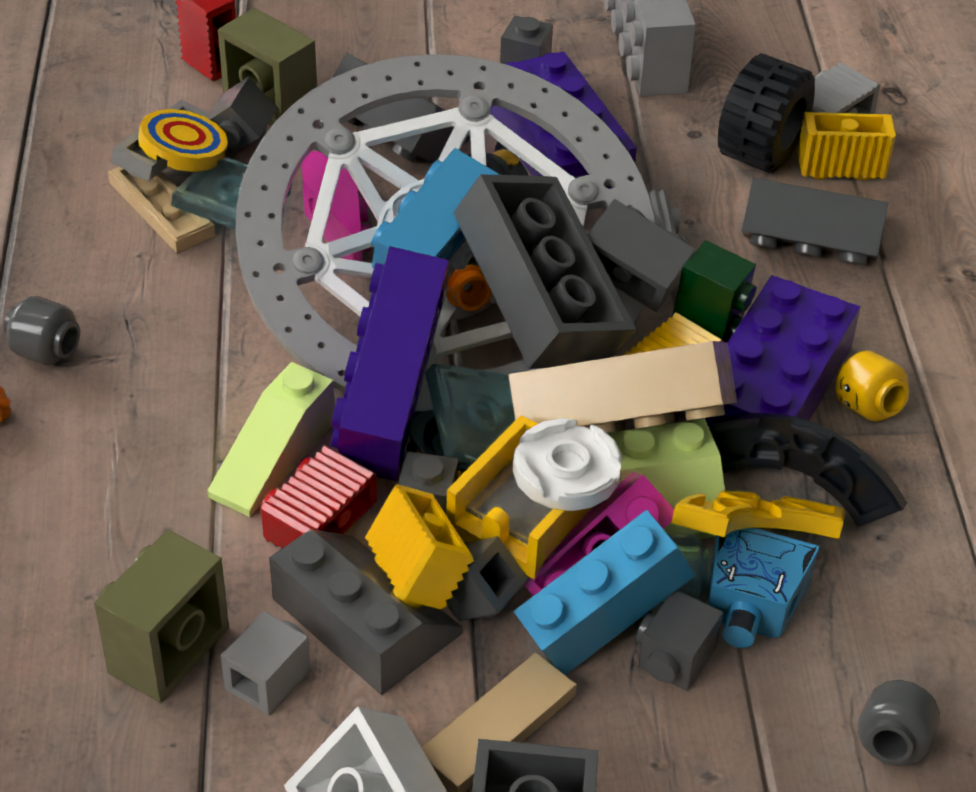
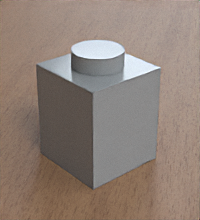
M263 611L221 654L225 690L269 716L311 671L308 636L290 621L282 622Z

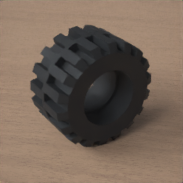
M764 53L754 56L738 74L725 100L718 127V148H720V153L768 173L777 171L789 159L799 143L804 112L812 111L815 96V78L812 72Z

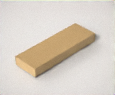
M121 167L108 171L110 184L176 253L216 237L215 224L163 172L147 181L129 174L127 170Z
M535 652L421 748L447 790L450 792H466L473 786L478 739L522 743L576 696L577 684Z

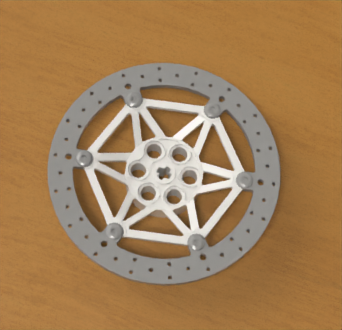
M427 54L381 60L354 68L312 89L285 111L260 141L249 161L237 202L236 243L238 261L244 284L255 309L266 327L282 347L303 367L333 379L334 388L343 393L345 392L347 382L344 381L348 358L351 351L356 352L357 345L342 336L321 318L306 300L298 286L316 281L360 316L363 306L369 307V301L335 274L371 278L373 272L372 263L341 259L340 257L373 247L371 246V241L379 226L384 221L391 223L398 215V209L404 197L411 190L417 192L424 184V179L417 180L368 146L452 126L454 129L438 160L443 162L454 148L460 150L466 137L469 135L471 158L486 166L484 134H489L543 176L557 177L582 226L584 225L586 211L596 208H604L606 210L613 199L618 200L627 207L636 208L645 218L655 223L649 194L631 155L613 131L594 112L558 86L534 74L487 59L461 55ZM424 97H454L460 100L457 108L351 133L350 130L342 125L361 113L396 101ZM492 106H498L514 112L551 133L572 152L589 175L575 179L490 114ZM317 149L328 157L307 241L305 247L288 251L283 247L282 215L285 199L300 165L312 150ZM361 164L400 190L388 201H383ZM341 169H346L377 219V226L324 244L322 241ZM467 240L448 263L443 306L414 415L427 410L456 412L479 419L514 413L508 374L543 369H529L525 359L505 366L467 372H442L435 370L436 358L513 337L506 321L445 338L440 337L451 320L473 316L485 310L493 303L497 304L492 294L488 303L481 309L466 311L460 306L454 307L451 305L446 297V292L449 290L447 281L450 275L457 269H465L467 265H478ZM277 270H282V271H284V272H283V273H276L275 271H277ZM466 284L464 290H467L471 284ZM615 287L630 318L635 324L643 304Z

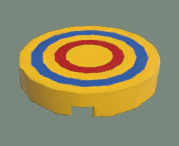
M164 109L145 115L140 123L138 132L139 146L148 157L156 161L157 156L162 159L168 160V167L180 171L198 172L216 167L218 160H223L228 145L226 133L218 124L205 116L186 110Z

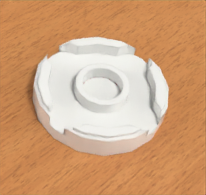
M562 418L541 422L526 430L520 438L518 447L515 449L513 474L517 485L531 500L552 509L574 511L592 508L608 499L619 485L622 455L616 441L603 429L590 424V429L576 426L577 420Z

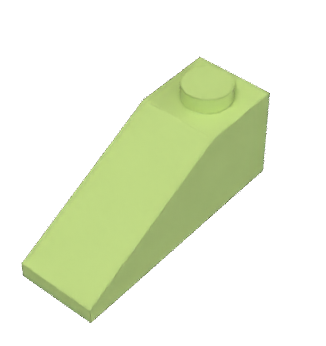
M291 362L261 394L207 490L208 498L251 517L262 505L266 495L281 484L331 427L335 408L333 379Z

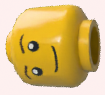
M865 350L854 354L841 365L836 377L835 392L837 399L845 408L866 420L879 422L895 416L904 408L909 398V382L907 373L899 364L877 352Z

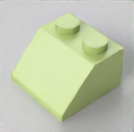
M705 418L607 433L616 441L622 455L619 483L631 472L643 474L673 509H675V505L688 496L702 493L706 495L705 501H713L718 498L721 491H725L721 456ZM671 523L663 529L674 543L716 537L713 534Z

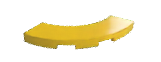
M721 491L718 498L713 501H705L706 495L702 493L682 499L675 505L671 524L725 537L730 532L739 529L776 528L839 539L846 510L830 504L783 496L781 500L777 499L770 502L762 500L754 492Z

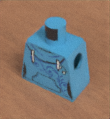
M756 528L735 530L725 537L716 535L707 604L723 612L722 624H724L722 637L728 644L737 648H748L753 645L756 634L771 638L783 635L810 587L819 546Z

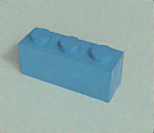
M456 148L452 150L443 162L436 160L428 170L423 186L417 192L411 190L401 202L398 215L391 223L384 221L376 230L371 241V246L374 247L372 268L374 269L375 263L385 264L389 246L450 260L466 241L453 212L480 174H500Z
M645 510L513 612L553 665L564 675H567L696 575L677 545L649 511Z

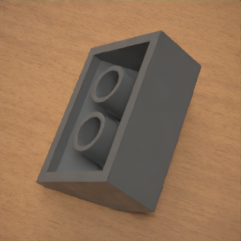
M346 52L333 77L367 65V63ZM425 97L413 98L375 107L353 117L347 122L355 125L357 120L365 124L362 129L363 131L446 110ZM451 126L393 140L395 144L392 151L413 163L418 156L433 164L439 159L454 127ZM469 135L466 137L463 144L470 141Z
M753 177L742 233L745 236H750V244L776 249L777 242L795 245L794 252L798 254L821 257L822 250L840 253L839 261L866 266L867 259L876 260L878 257L889 202Z
M310 529L269 557L273 600L379 694L383 695L462 634V626L443 610L425 605L419 608L411 607L399 600L393 593L395 586L390 583L391 579L386 577L388 573L383 571L375 562L374 558L376 555L354 536Z

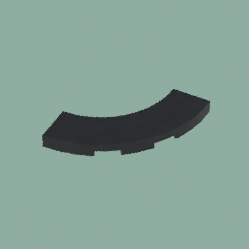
M774 413L737 414L707 423L721 456L723 473L746 467H771L777 469L787 467L800 471L812 477L814 483L830 493L849 513L857 527L901 511L907 504L897 485L870 455L850 440L817 423L798 417Z

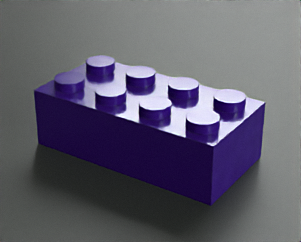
M564 51L548 53L541 57L519 62L506 63V65L534 74L558 86L582 102L613 131L631 155L634 163L636 162L637 147ZM492 106L490 114L575 179L589 175L572 152L551 133L514 112L498 106ZM519 158L531 176H543Z
M389 246L385 264L375 263L369 286V292L372 294L369 307L363 306L357 328V336L359 337L356 352H350L345 370L344 381L347 383L344 397L337 398L332 416L331 427L334 430L330 447L338 449L339 453L375 472L377 477L397 481L409 436L408 425L416 410L443 306L449 260Z
M771 275L727 342L737 403L724 405L725 415L705 418L706 423L723 417L746 413L782 414L809 421L852 348L861 306Z

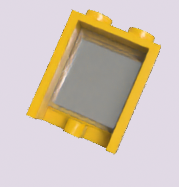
M520 415L447 489L446 516L461 539L467 543L498 536L524 573L535 580L544 560L591 508L574 511L552 509L531 500L518 487L513 474L515 449L518 447L520 438L526 430L538 425V423Z

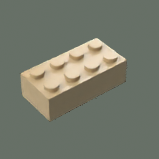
M709 341L508 374L515 420L520 415L538 424L562 418L577 420L576 426L590 429V424L603 429L606 433L625 430L624 420L634 419L635 428L675 423L674 412L685 411L686 421L725 415L724 405L737 403L727 342Z

